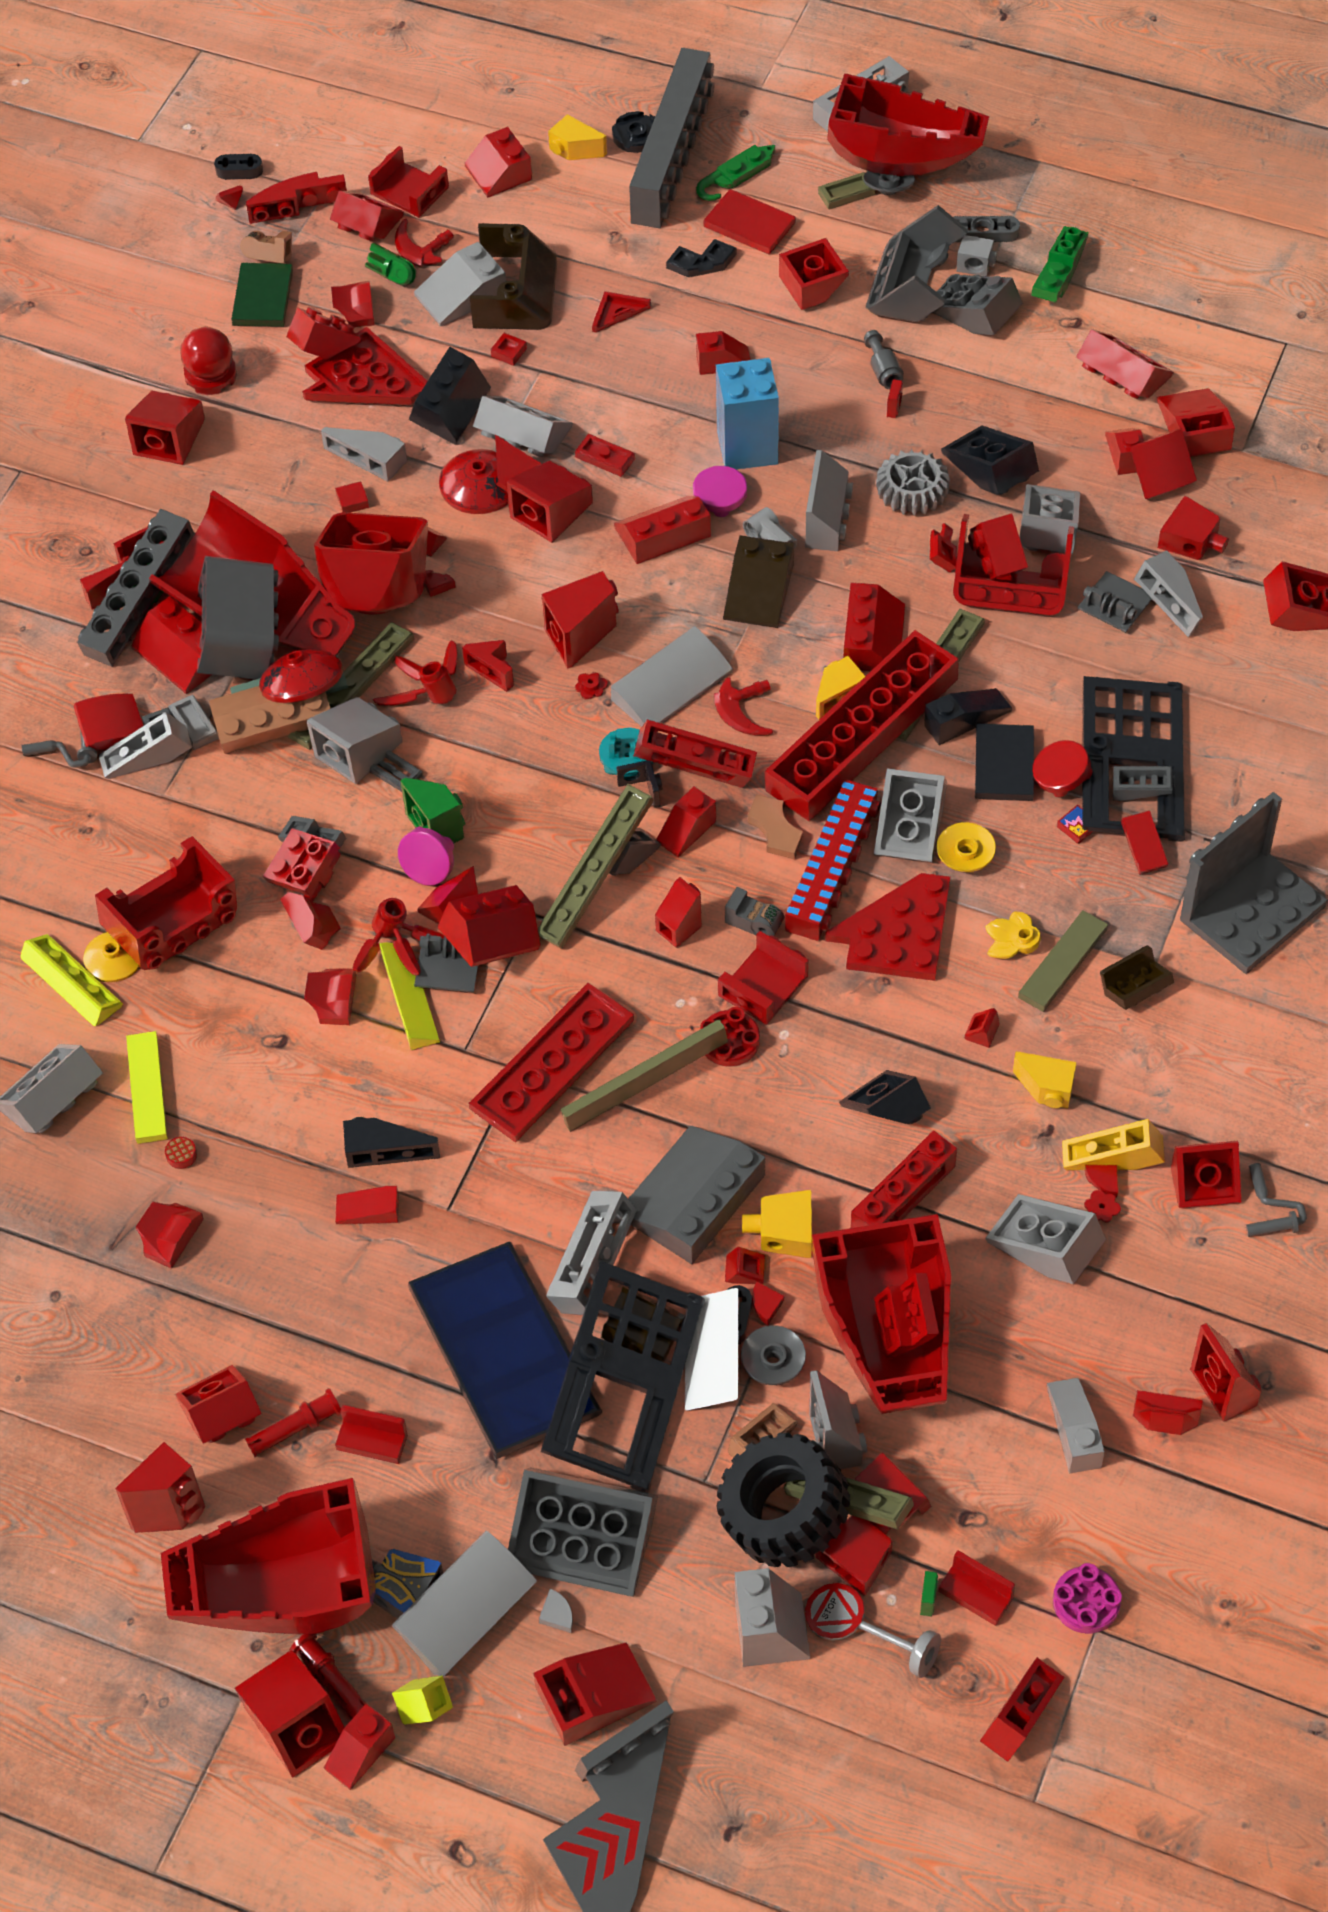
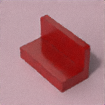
M342 1405L340 1412L343 1422L335 1443L336 1450L399 1464L408 1437L405 1419Z
M883 1452L855 1478L856 1481L911 1497L914 1506L902 1524L916 1511L923 1515L932 1507L928 1498Z
M957 1550L953 1557V1565L939 1585L938 1592L996 1626L1013 1600L1015 1584Z

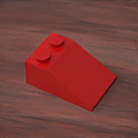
M1282 561L1263 579L1271 625L1291 631L1327 630L1328 573Z
M1207 1323L1201 1325L1190 1370L1223 1422L1258 1405L1261 1385L1256 1376L1250 1375L1245 1368L1244 1359L1237 1348L1233 1349L1229 1341Z

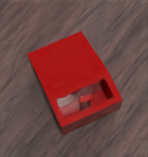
M1209 388L1157 397V402L1168 431L1171 432L1182 428L1190 457L1232 449L1235 432L1234 423L1228 408Z
M627 1642L566 1657L533 1673L535 1688L564 1746L657 1702Z

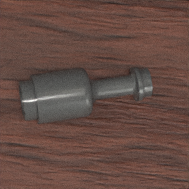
M877 330L868 331L864 336V342L866 347L872 348L874 352L870 364L880 385L890 389L893 379L902 380L903 382L904 372L895 353L890 349H883L881 345L883 341L882 335Z

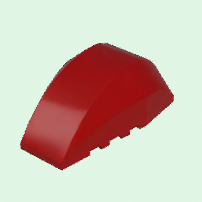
M844 73L828 123L827 140L836 153L850 164L874 173L904 176L922 175L942 170L967 158L983 145L990 116L961 106L957 110L946 107V101L936 99L935 103L922 99V93L913 91L912 94L902 92V86Z
M938 1214L811 1235L822 1311L855 1374L880 1413L886 1414L945 1404L947 1401L951 1270ZM915 1273H927L939 1334L913 1350L893 1358H886L874 1297L889 1285H902Z
M349 1478L288 1492L277 1497L278 1501L265 1507L260 1505L248 1511L249 1515L234 1522L229 1520L218 1525L219 1529L204 1536L199 1534L162 1552L161 1563L168 1618L224 1629L281 1634H317L338 1628L359 1618L373 1605L376 1585L368 1528L354 1479Z

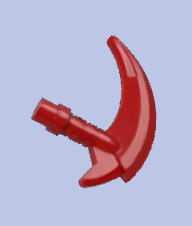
M403 219L395 234V245L401 257L419 267H422L423 264L442 263V258L434 256L433 253L442 246H446L454 238L453 233L447 229L445 232L437 235V238L430 242V244L420 247L414 244L408 237V220Z
M726 678L719 692L714 693L715 707L722 720L733 729L745 734L771 735L773 733L772 729L764 728L751 722L746 718L739 706L740 701L755 695H763L764 692L771 690L768 680L757 681L749 687L737 690L731 687V678Z

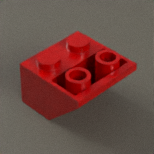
M297 307L286 336L302 351L325 359L359 343L361 339L354 332V327L346 324L344 319L335 315H331L328 318L322 315L323 312L312 307H308L307 310Z

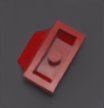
M370 281L331 287L333 308L345 316L349 325L354 328L375 325Z
M288 892L280 899L305 944L322 950L328 945L330 938L341 929L329 906L313 903L305 896Z
M338 968L325 969L322 972H308L304 1000L316 1011L320 1024L350 1025L357 976L356 971L353 969Z
M152 1201L136 1225V1230L143 1242L144 1256L172 1269L204 1220L203 1214L178 1203L163 1204Z
M1137 1390L1133 1417L1147 1430L1182 1435L1198 1426L1203 1400Z

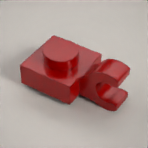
M943 523L940 533L935 529L931 531L930 560L947 572H951L956 569L957 546L951 543L953 529L946 523Z

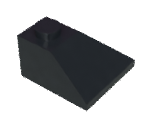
M890 1070L884 1071L839 1101L841 1107L904 1124L916 1123L923 1117V1113L931 1109L915 1076Z

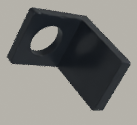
M646 760L616 767L618 787L646 781L650 796L654 799V808L660 807L659 791L662 790V782L659 773L654 774L651 761ZM629 771H639L634 777H624Z

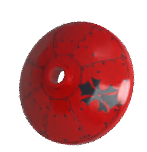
M487 449L466 451L453 457L443 467L439 476L440 492L444 500L453 508L469 514H486L497 511L509 504L508 492L496 485L498 482L496 451Z
M313 649L297 650L282 656L271 664L262 675L259 687L262 695L273 702L292 703L318 696L333 687L343 674V666L341 660L330 652Z

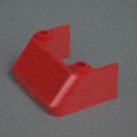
M969 514L963 515L953 595L957 602L967 606L1043 615H1055L1062 610L1065 603L1074 535L1073 526H1069L1065 553L1053 552L1048 554L1042 561L1041 573L1022 570L1013 575L991 580L990 575L984 572L982 559L977 556L975 550L972 551L969 542H966Z

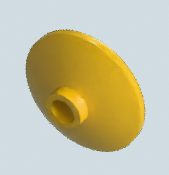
M970 822L956 823L947 827L940 834L937 841V853L941 861L949 868L960 872H974L983 869L993 860L996 850L995 840L991 833L984 827Z
M108 932L95 937L87 945L83 956L86 970L102 982L125 980L132 976L140 967Z

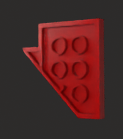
M368 327L356 333L361 337L359 343L328 359L317 357L304 365L305 373L316 382L302 391L303 398L306 401L413 405L427 383V380Z
M920 873L827 930L825 941L849 944L846 969L935 981L950 877Z

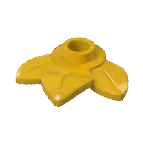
M1014 911L1009 920L1003 918L995 919L985 926L987 933L995 940L987 952L988 956L993 958L1007 959L1012 958L1018 952L1024 954L1032 953L1037 950L1041 941L1040 932L1032 925L1031 917L1023 912Z

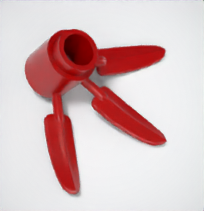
M452 640L448 643L443 665L440 662L434 661L421 667L408 659L395 656V664L399 669L416 681L421 680L424 688L374 698V703L384 706L415 701L417 695L427 693L430 700L435 704L450 702L457 691L450 675L455 673L457 666L458 650L456 643Z
M388 898L379 904L372 920V928L376 936L374 939L366 940L352 968L357 973L364 971L380 951L378 942L381 937L393 938L396 936L397 940L393 942V946L399 959L412 975H420L421 969L409 941L406 938H402L401 928L411 931V937L420 941L421 936H426L427 933L431 936H441L443 939L444 935L420 925H414L413 927L404 923L407 917L404 903L397 898Z

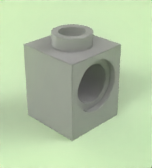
M964 235L957 254L956 271L987 276L989 268L995 266L997 252L993 251L994 240Z

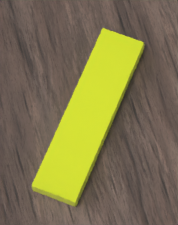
M157 1032L127 1035L136 1142L140 1144L166 1140L168 1137Z

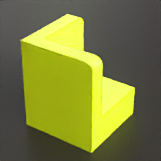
M443 1676L414 1679L392 1692L398 1713L404 1725L434 1721L453 1708Z

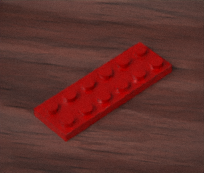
M587 983L469 1102V1109L516 1143L634 1021V1014L590 983Z

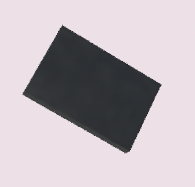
M977 723L975 799L1033 801L1034 725Z

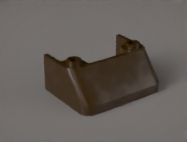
M478 223L479 242L491 257L521 258L519 281H505L501 283L497 288V296L470 295L473 328L523 330L547 328L552 321L557 270L556 252L524 225Z

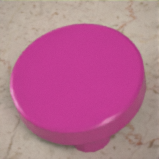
M728 466L709 467L696 476L693 482V496H699L707 510L713 512L715 516L725 517L730 511L741 506L747 498V482L745 477L734 468Z
M420 826L416 827L405 835L399 843V863L404 872L415 882L428 886L439 884L452 872L454 866V855L452 852L454 844L450 838L443 837L434 830Z
M1084 1563L1080 1567L1067 1571L1059 1578L1053 1593V1607L1057 1617L1068 1628L1079 1633H1097L1107 1629L1116 1620L1121 1606L1122 1595L1118 1585L1109 1574L1098 1569L1094 1564Z

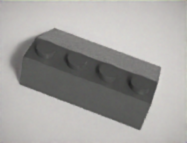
M690 1125L629 1197V1201L637 1209L631 1226L688 1263L693 1264L764 1178L765 1156L741 1141Z
M532 1467L524 1469L508 1550L532 1575L634 1597L653 1525L658 1495Z

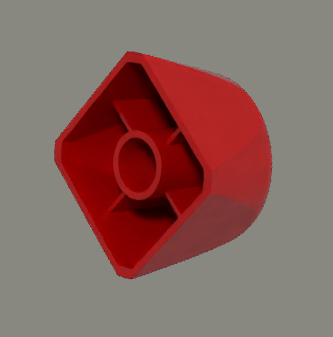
M348 512L334 514L314 543L321 585L338 606L362 614H383L412 604L421 596L424 588L428 521L422 517Z

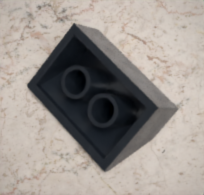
M449 347L415 400L409 420L456 445L477 412L482 396H487L491 386L472 358Z

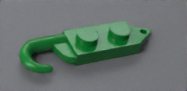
M753 145L718 166L716 171L697 183V195L705 201H715L721 198V194H707L705 189L715 183L723 188L733 189L771 166L775 145L761 147Z

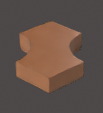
M756 794L748 814V823L759 828L764 833L767 839L766 852L795 859L803 838V831L793 827L786 820L783 814L784 801Z

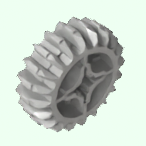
M912 448L909 453H904L900 450L898 456L891 454L889 460H884L882 467H879L876 479L878 495L880 499H883L885 506L891 505L893 511L901 509L903 515L907 511L912 512L914 516L917 511L926 514L928 509L935 511L937 504L942 505L944 497H947L950 484L947 467L942 465L941 459H934L933 453L925 455L923 449L919 453H914Z

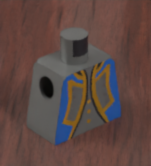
M396 1549L388 1551L382 1564L372 1559L376 1585L373 1602L398 1619L443 1574L442 1563Z

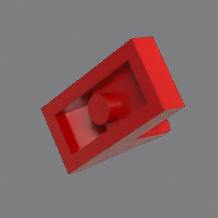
M504 640L470 643L462 647L465 666L506 692L514 686L513 669L505 661L507 650Z

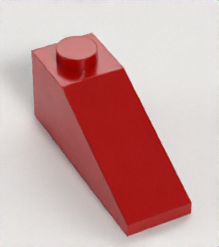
M1036 1657L980 1739V1742L1008 1762L1026 1739L1065 1677Z

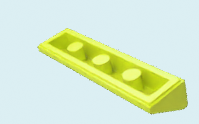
M48 934L25 941L21 952V959L93 1026L101 1024L122 1007L123 1003Z
M379 943L381 956L410 1049L414 1050L440 1043L423 987L414 986L416 975H412L405 968L394 949L393 943Z

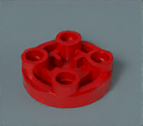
M1071 740L1057 741L1046 746L1035 758L1032 769L1033 776L1038 785L1043 790L1052 793L1055 797L1065 796L1068 791L1075 789L1092 775L1091 761L1088 753L1081 744Z
M731 1007L728 1010L714 1013L702 1021L700 1030L716 1020H720L726 1030L728 1042L705 1055L713 1063L728 1067L738 1066L748 1062L757 1053L760 1045V1031L756 1022L749 1015L745 1014L742 1008Z

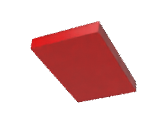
M729 189L703 222L705 228L770 255L796 223V216Z

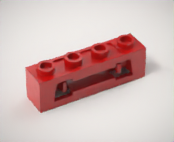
M647 719L639 731L634 756L744 788L752 777L757 752ZM658 731L668 733V735L658 733Z
M933 1130L851 1211L850 1228L886 1223L888 1220L890 1222L903 1220L956 1167L957 1148Z

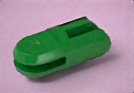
M376 243L371 244L370 251L372 252L368 253V262L365 263L366 268L398 285L404 286L414 282L417 271L410 261Z

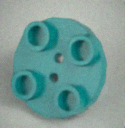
M620 728L610 732L602 740L599 747V756L606 773L617 775V766L646 761L634 756L640 729ZM629 771L624 777L636 776L639 771Z

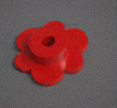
M596 672L590 675L583 673L578 676L575 690L581 692L582 698L591 699L594 696H602L603 690L607 688L608 683L605 678H600Z
M1101 1190L1093 1191L1090 1199L1084 1202V1207L1088 1212L1095 1213L1098 1221L1102 1220L1105 1223L1110 1222L1112 1216L1119 1215L1121 1211L1120 1205L1115 1202V1195L1112 1193L1105 1195Z

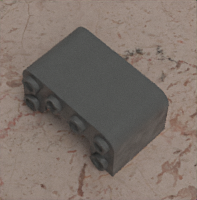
M205 556L198 584V597L202 599V634L200 638L202 651L197 662V673L259 679L265 670L274 663V653L272 651L277 652L279 635H275L274 630H277L279 614L274 613V608H277L278 591H274V587L277 586L278 570H274L273 564Z

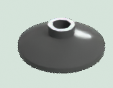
M870 171L864 174V183L885 195H893L896 192L907 190L913 186L915 180L914 175L896 176Z
M761 1327L752 1332L742 1346L741 1360L745 1371L750 1377L762 1384H785L796 1378L805 1364L806 1353L803 1342L797 1334L785 1327ZM771 1357H775L779 1360V1362L770 1363L767 1360Z

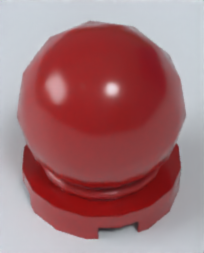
M208 326L194 329L185 336L181 344L180 355L184 365L186 384L195 388L196 393L203 395L219 394L221 389L229 383L232 386L236 380L237 371L235 361L232 358V345L227 336L220 330Z

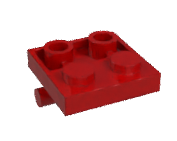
M292 828L264 873L263 878L268 883L302 893L309 901L313 902L321 888L326 887L334 874L332 870L341 856V853L338 851L340 847L334 841Z

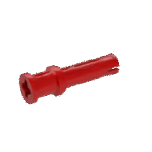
M326 1389L324 1395L309 1403L304 1401L299 1406L300 1410L255 1435L247 1437L245 1440L254 1457L307 1427L315 1429L319 1427L321 1421L334 1414L341 1415V1407L331 1389Z
M303 1634L292 1644L290 1650H293L299 1656L311 1674L325 1685L330 1694L347 1712L348 1716L353 1719L367 1703L364 1702L354 1687L335 1666L333 1654L331 1652L326 1653L317 1642V1635Z

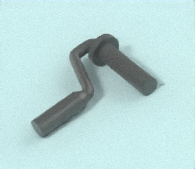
M81 730V749L77 752L78 760L73 761L64 744L59 741L49 740L22 745L23 756L53 752L59 748L66 762L72 768L84 767L93 763L97 759V752L95 749L85 746Z
M1251 1164L1249 1166L1256 1196L1260 1199L1261 1203L1270 1206L1295 1208L1298 1211L1299 1217H1296L1295 1211H1290L1289 1217L1246 1224L1248 1237L1292 1229L1293 1233H1298V1225L1305 1223L1307 1219L1304 1205L1296 1201L1267 1198L1269 1192L1261 1164Z

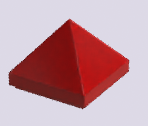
M239 185L219 192L215 199L217 202L236 210L243 187Z

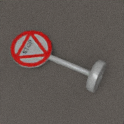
M841 1583L826 1584L815 1590L808 1598L805 1607L806 1622L811 1631L820 1638L831 1641L840 1640L854 1634L860 1628L910 1651L909 1670L913 1675L923 1678L932 1668L940 1649L941 1636L939 1633L931 1630L926 1631L913 1644L863 1621L865 1615L864 1602L859 1593L849 1585Z

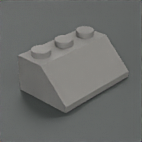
M482 396L473 427L482 430L481 435L495 439L496 434L517 448L520 445L526 446L529 453L543 457L544 453L555 452L571 429L573 422L503 396Z
M816 450L806 509L805 548L838 551L840 540L845 541L846 524L842 523L843 519L848 520L850 503H846V499L852 498L853 483L848 482L849 471L822 450Z
M58 1044L0 1096V1111L25 1132L42 1133L53 1124L52 1119L58 1113H64L73 1107L76 1103L74 1099L82 1092L86 1093L95 1087L98 1083L96 1079L103 1072L81 1045Z

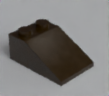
M739 536L723 620L778 628L794 566V543Z

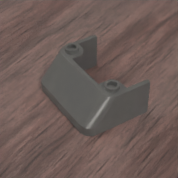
M937 205L895 234L885 246L866 308L878 316L911 322L925 320L930 313L946 303V299L927 285L931 269L937 265H942L947 260L949 246L966 235L968 229Z

